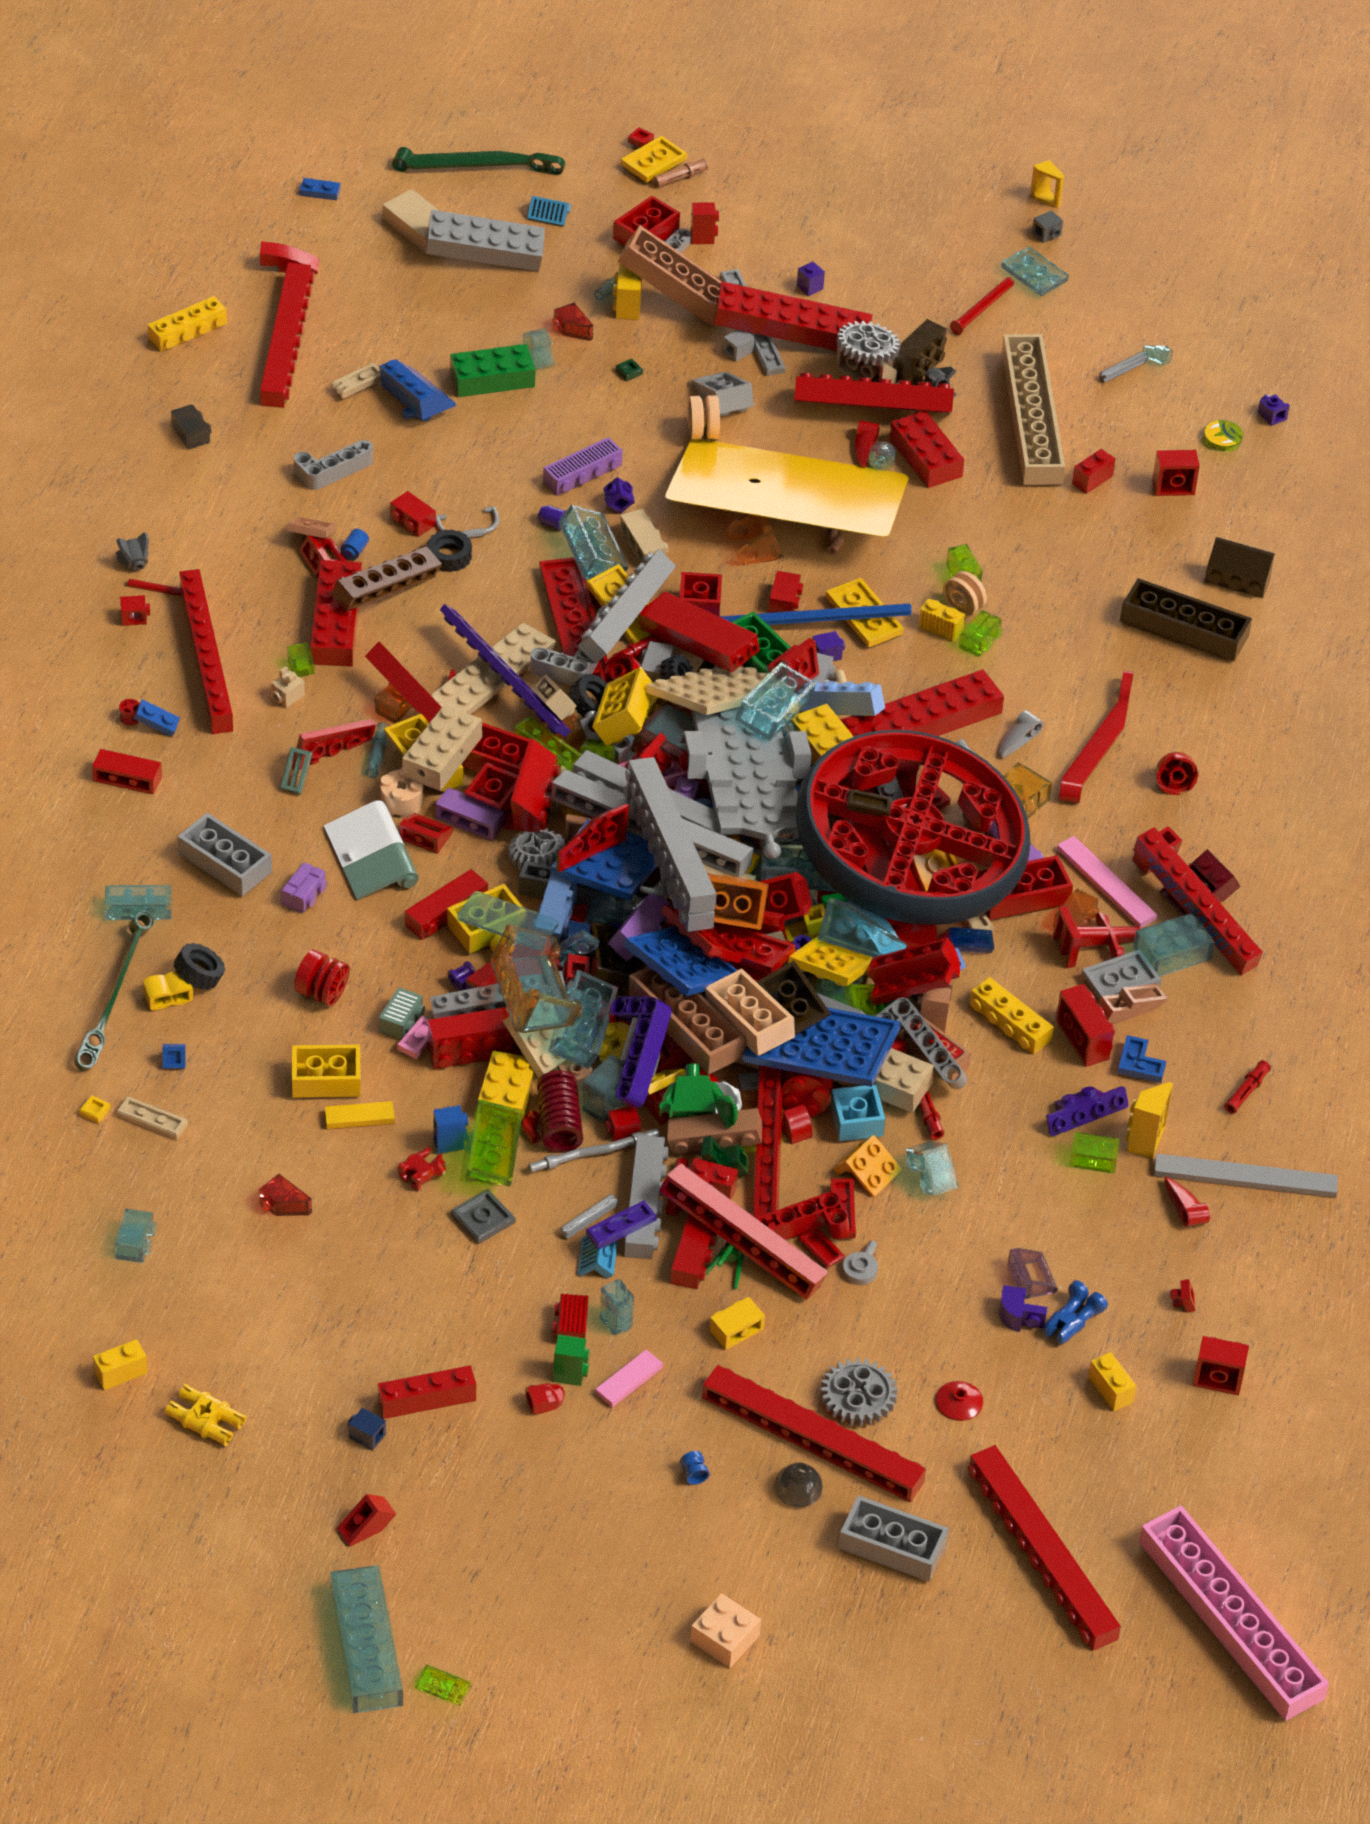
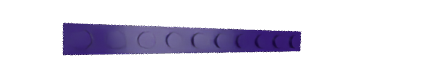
M444 604L440 609L445 615L443 619L449 625L456 627L455 632L458 635L468 639L466 643L472 649L479 651L477 655L485 662L488 661L490 663V669L502 675L500 679L508 686L511 685L513 687L512 692L515 695L525 699L523 703L529 709L536 711L535 716L539 720L548 723L546 727L553 734L560 733L566 737L571 730L455 609Z

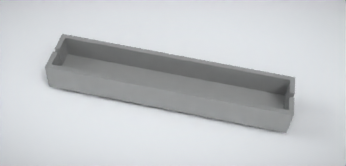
M655 758L629 760L628 769L625 770L627 786L624 787V796L630 802L631 812L636 815V823L642 829L643 839L648 842L649 853H653L655 866L660 869L661 880L666 883L667 893L673 898L674 909H678L680 922L684 923L687 932L711 929L714 925L716 892Z

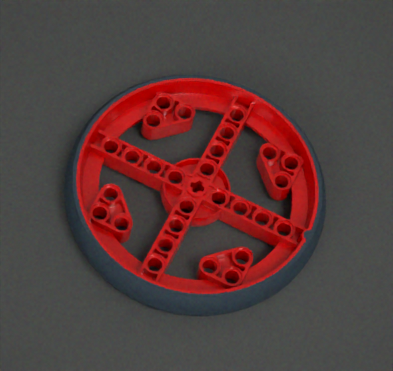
M880 730L854 736L840 742L824 753L810 768L798 792L796 824L802 847L809 861L818 874L836 892L857 906L876 915L900 922L920 925L961 922L983 914L998 905L1015 888L1026 869L1031 844L1030 828L1025 809L1017 793L1007 779L988 761L966 747L948 739L909 730ZM899 762L924 766L913 798H901L892 802L889 816L883 815L878 817L846 810L849 789L838 784L849 774L853 773L850 780L853 788L866 790L892 782L895 778ZM942 772L964 784L957 803L974 828L980 832H988L995 821L999 840L945 822L941 812L931 804ZM828 813L882 831L886 841L895 848L884 882L862 870L868 855V848L853 826L845 820H838L834 823L831 831ZM935 849L989 867L985 874L975 880L978 872L977 868L971 863H961L934 872L928 892L903 888L913 856L928 854Z

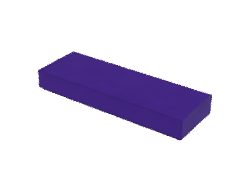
M643 1200L587 1228L586 1236L599 1250L657 1221V1215Z

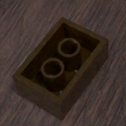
M926 319L901 343L898 356L893 361V368L897 370V382L899 380L911 381V385H915L921 382L929 369L934 368L936 364L943 361L945 357L944 348L947 341V328Z

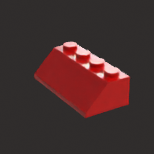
M529 739L512 794L511 808L514 830L540 833L542 824H546V810L551 807L552 782L560 775L561 766L557 763V756L535 739Z

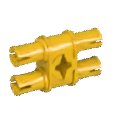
M184 1384V1388L180 1389L178 1396L194 1406L186 1409L174 1401H170L165 1409V1415L178 1420L183 1428L195 1431L202 1438H211L223 1446H227L228 1443L226 1441L231 1442L233 1433L218 1426V1423L225 1421L237 1429H241V1425L244 1426L247 1416L233 1410L228 1402L218 1400L211 1396L209 1392L202 1393L188 1384Z

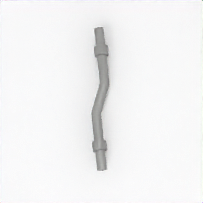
M658 1129L643 1133L639 1131L630 1134V1137L608 1144L579 1148L556 1156L551 1154L545 1156L543 1160L528 1164V1169L531 1173L545 1168L549 1170L556 1168L558 1164L580 1157L609 1153L632 1145L636 1147L637 1135L659 1137Z

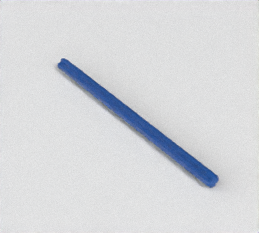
M910 603L759 613L757 615L768 625L910 616L912 614V607ZM730 615L719 617L730 622H733L745 615Z

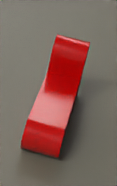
M834 1192L823 1193L757 1218V1220L785 1240L825 1225L830 1235L835 1239H843L850 1233L847 1212L840 1197Z

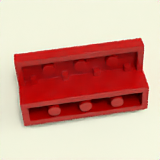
M946 937L872 957L867 969V973L875 984L870 1001L873 1005L886 1004L892 1000L907 998L911 995L923 994L930 990L949 986L952 979L959 978L960 976L959 957L949 938Z

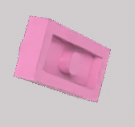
M422 1016L397 1044V1050L417 1059L428 1046L429 1019Z

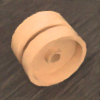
M718 395L707 396L704 408L700 396H689L687 421L690 440L701 439L704 427L708 439H719L720 408Z

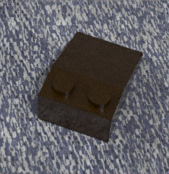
M794 960L757 981L769 995L794 1017L795 1036L831 1015Z

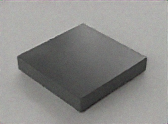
M489 1189L451 1210V1216L477 1244L482 1243L516 1222L513 1214Z

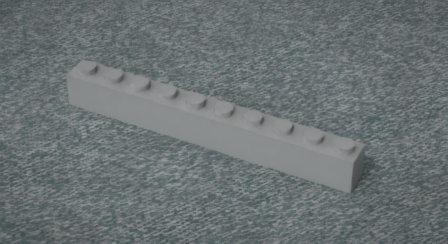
M568 770L563 771L552 782L551 800L591 817H596L608 810L628 804L627 832L643 838L642 829L636 823V815L631 812L630 802L628 799H625L623 793ZM682 818L703 864L734 877H741L752 865V847Z

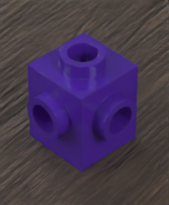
M619 477L603 488L606 504L619 514L635 503L632 492L633 487L629 482L623 481Z

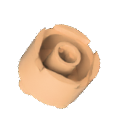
M403 767L400 770L391 771L381 778L380 800L386 804L391 816L394 817L395 814L400 815V818H406L420 812L423 804V784L403 777Z

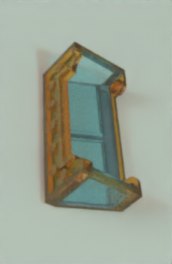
M507 924L490 962L514 1030L520 1033H529L573 1026L576 1019L581 1016L582 1005L578 999L573 1001L568 999L554 961L560 955V947L556 937Z

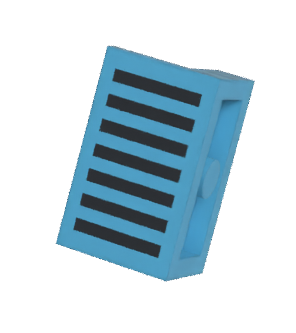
M532 196L527 218L565 226L567 212L571 211L572 205L566 202Z
M587 1236L582 1237L578 1275L583 1276L595 1270L606 1279L613 1276L618 1240L598 1250Z

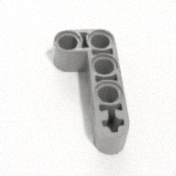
M361 440L319 460H315L308 452H298L294 455V474L308 489L317 490L370 466L373 463V444L370 441Z

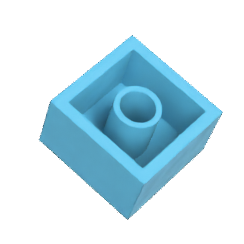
M876 1084L872 1087L857 1086L832 1089L830 1108L839 1141L864 1139L872 1135L875 1137L884 1136L885 1116Z

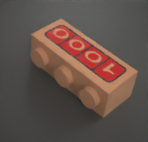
M925 1019L963 1071L968 1069L971 1052ZM921 1023L916 1024L913 1028V1031L918 1030L921 1026ZM904 1029L903 1040L907 1043L906 1049L913 1052L922 1061L932 1064L907 1030ZM934 1040L928 1041L926 1047L931 1046ZM946 1056L941 1057L938 1064L943 1063ZM954 1073L951 1076V1080L958 1077L959 1073Z

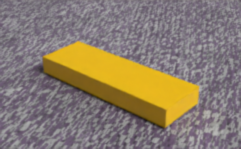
M393 1101L325 1106L326 1128L395 1124Z

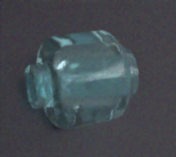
M887 442L876 443L871 448L869 454L871 467L880 471L889 470L893 466L896 457L894 447Z

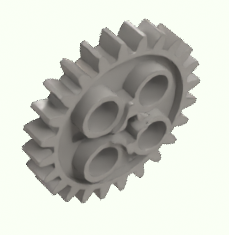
M854 321V325L848 323L847 326L843 325L842 329H839L836 340L837 347H840L839 351H844V356L850 355V359L856 358L858 363L862 360L864 364L871 362L872 365H875V362L882 365L883 361L889 363L890 360L894 361L895 357L898 356L901 345L899 344L900 339H897L898 335L893 334V330L887 331L886 326L881 328L879 323L873 325L871 321L869 324H866L864 321L861 324Z
M856 1358L855 1363H851L849 1359H846V1365L837 1362V1368L831 1366L830 1373L825 1372L824 1380L821 1382L820 1396L822 1397V1404L826 1405V1411H833V1418L840 1415L841 1423L846 1419L850 1420V1426L855 1421H858L860 1427H862L863 1421H867L871 1426L872 1419L880 1423L881 1416L887 1418L889 1411L894 1410V1404L897 1402L898 1388L895 1387L896 1380L891 1379L892 1373H885V1366L878 1369L877 1362L875 1361L870 1365L867 1358L863 1363H860L859 1358Z

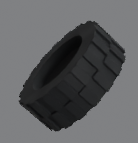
M452 529L438 531L436 534L431 535L427 541V547L442 563L439 570L443 572L460 571V569H464L470 564L472 559V543L465 533L463 534L461 531ZM444 547H455L459 549V552L447 555L439 552V550Z
M585 674L569 688L570 699L577 705L575 707L576 712L583 718L590 711L596 710L598 712L607 683L597 675ZM586 690L594 695L598 705L591 701Z
M186 944L174 960V968L179 977L193 987L203 990L215 988L225 972V964L220 956L201 944Z

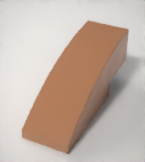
M1157 984L1124 987L1119 994L1102 996L1098 1006L1103 1008L1108 1022L1116 1023L1144 1014L1162 1005L1168 998Z

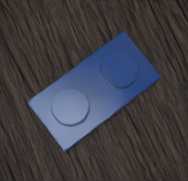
M303 178L300 196L337 201L341 183Z
M142 699L134 719L172 737L180 717Z

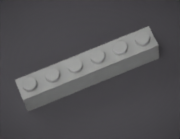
M637 1135L629 1207L645 1200L656 1215L662 1214L663 1200H659V1196L664 1195L659 1190L663 1184L661 1178H666L667 1165L663 1164V1160H668L669 1147H664L665 1137ZM657 1218V1221L626 1236L624 1257L652 1259L653 1250H658L659 1236H655V1232H660L661 1218Z

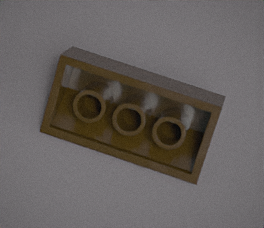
M592 921L590 924V943L585 955L590 957L589 990L597 994L611 995L629 987L630 975L639 971L637 958L632 956L626 961L608 944L619 928Z

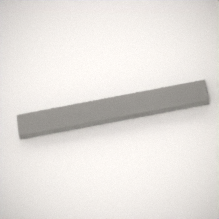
M739 269L720 272L721 281L746 286ZM750 333L754 337V350L766 375L785 373L786 367L772 338Z
M1157 1153L1155 1158L1154 1176L1334 1198L1337 1195L1338 1175Z

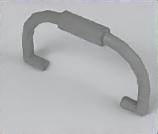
M496 507L484 508L485 513H493V525L485 529L478 528L462 531V533H465L468 538L484 536V534L496 529L500 522ZM446 514L436 516V525L440 531L446 530L440 521L446 519Z

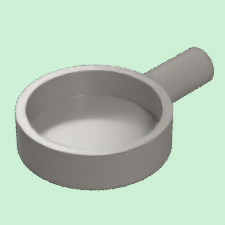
M870 1240L864 1252H855L845 1258L843 1275L850 1283L866 1285L875 1280L878 1272V1263L872 1256L877 1247L875 1241Z

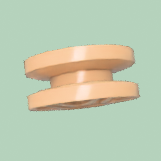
M957 572L943 584L942 592L946 603L950 608H956L959 612L964 613V617L972 616L986 604L987 595L985 588L978 578L970 572Z

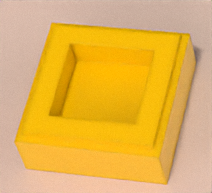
M91 1095L79 1109V1115L99 1124L111 1110V1104Z

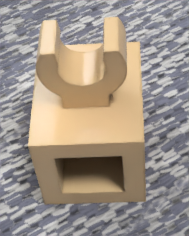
M285 666L279 671L280 677L271 683V695L276 703H280L285 708H288L305 696L304 680L298 677L295 672L288 671V667Z

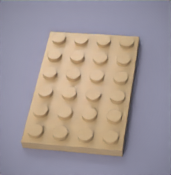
M715 666L712 669H700V672L696 673L687 672L683 676H671L667 680L658 679L654 683L647 684L646 693L709 715L793 694L795 685L787 684L786 679L771 677L772 675L769 673H760L756 671V668L740 666L731 673Z

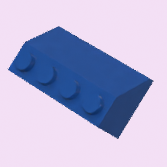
M395 359L379 366L381 386L422 420L456 406V403L417 370Z

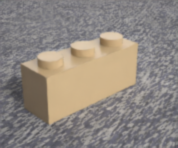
M643 509L620 515V531L640 563H644L642 559L649 552L653 554L658 549L667 556L669 553L667 543L662 541L659 530L654 528L651 517L647 516Z
M547 674L531 688L561 720L573 714L574 708L577 705Z

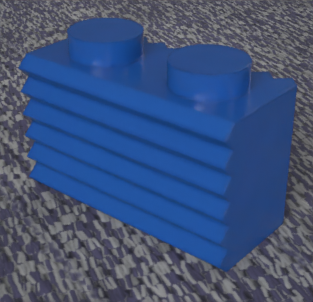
M460 1105L456 1107L448 1106L443 1109L439 1108L438 1110L434 1109L433 1140L437 1154L465 1149L464 1143L468 1141V1133L465 1127L468 1126V1118L466 1112L462 1113Z

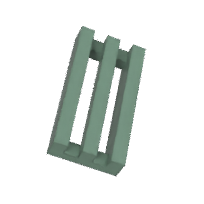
M290 747L280 788L302 794L313 752ZM295 753H298L291 784L287 786ZM303 755H305L298 785L295 788Z

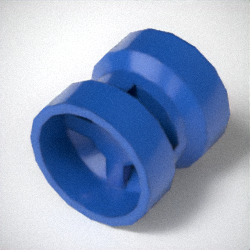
M699 1451L688 1452L680 1459V1465L686 1471V1480L691 1485L701 1484L710 1476L708 1467L704 1465V1457Z

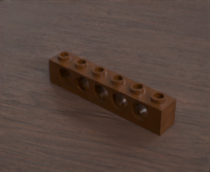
M428 547L415 549L409 554L399 555L397 558L390 561L386 560L380 565L370 566L367 570L357 571L351 576L339 578L335 582V587L331 594L345 611H349L434 578L442 563Z

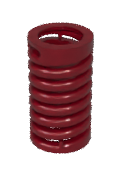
M564 1070L547 1072L537 1081L543 1144L550 1151L565 1153L580 1147L584 1139L577 1079L572 1073Z

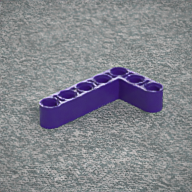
M620 996L612 1002L611 1013L630 1024L633 1018H638L617 1086L616 1097L633 1108H639L645 1102L672 1010L669 1005L655 997Z

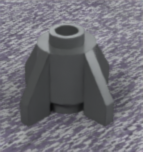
M951 366L931 368L925 373V382L930 383L931 387H938V383L950 384V379L956 373V370Z
M144 532L137 539L133 538L127 541L118 538L116 542L120 550L116 552L117 559L129 569L136 571L143 569L148 563L149 538L147 533Z

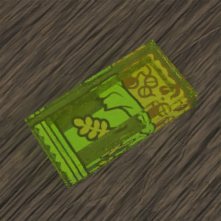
M426 1664L415 1683V1688L461 1706L471 1688V1682Z

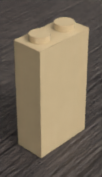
M411 189L382 204L383 220L425 253L431 210H439Z

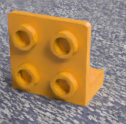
M874 1135L861 1141L833 1168L838 1175L846 1171L848 1174L852 1172L872 1197L876 1196L902 1171V1168Z

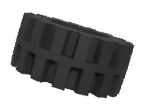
M679 654L664 659L661 662L662 664H660L661 670H659V674L662 675L661 679L667 680L671 676H683L687 672H692L693 667L689 665L690 661L686 660L685 656Z

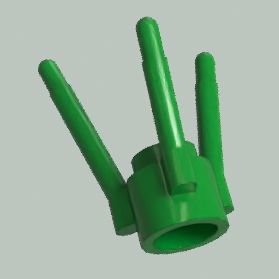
M726 1242L725 1246L721 1248L718 1255L707 1267L706 1275L716 1264L718 1267H721L725 1260L728 1262L737 1261L733 1288L736 1290L745 1255Z

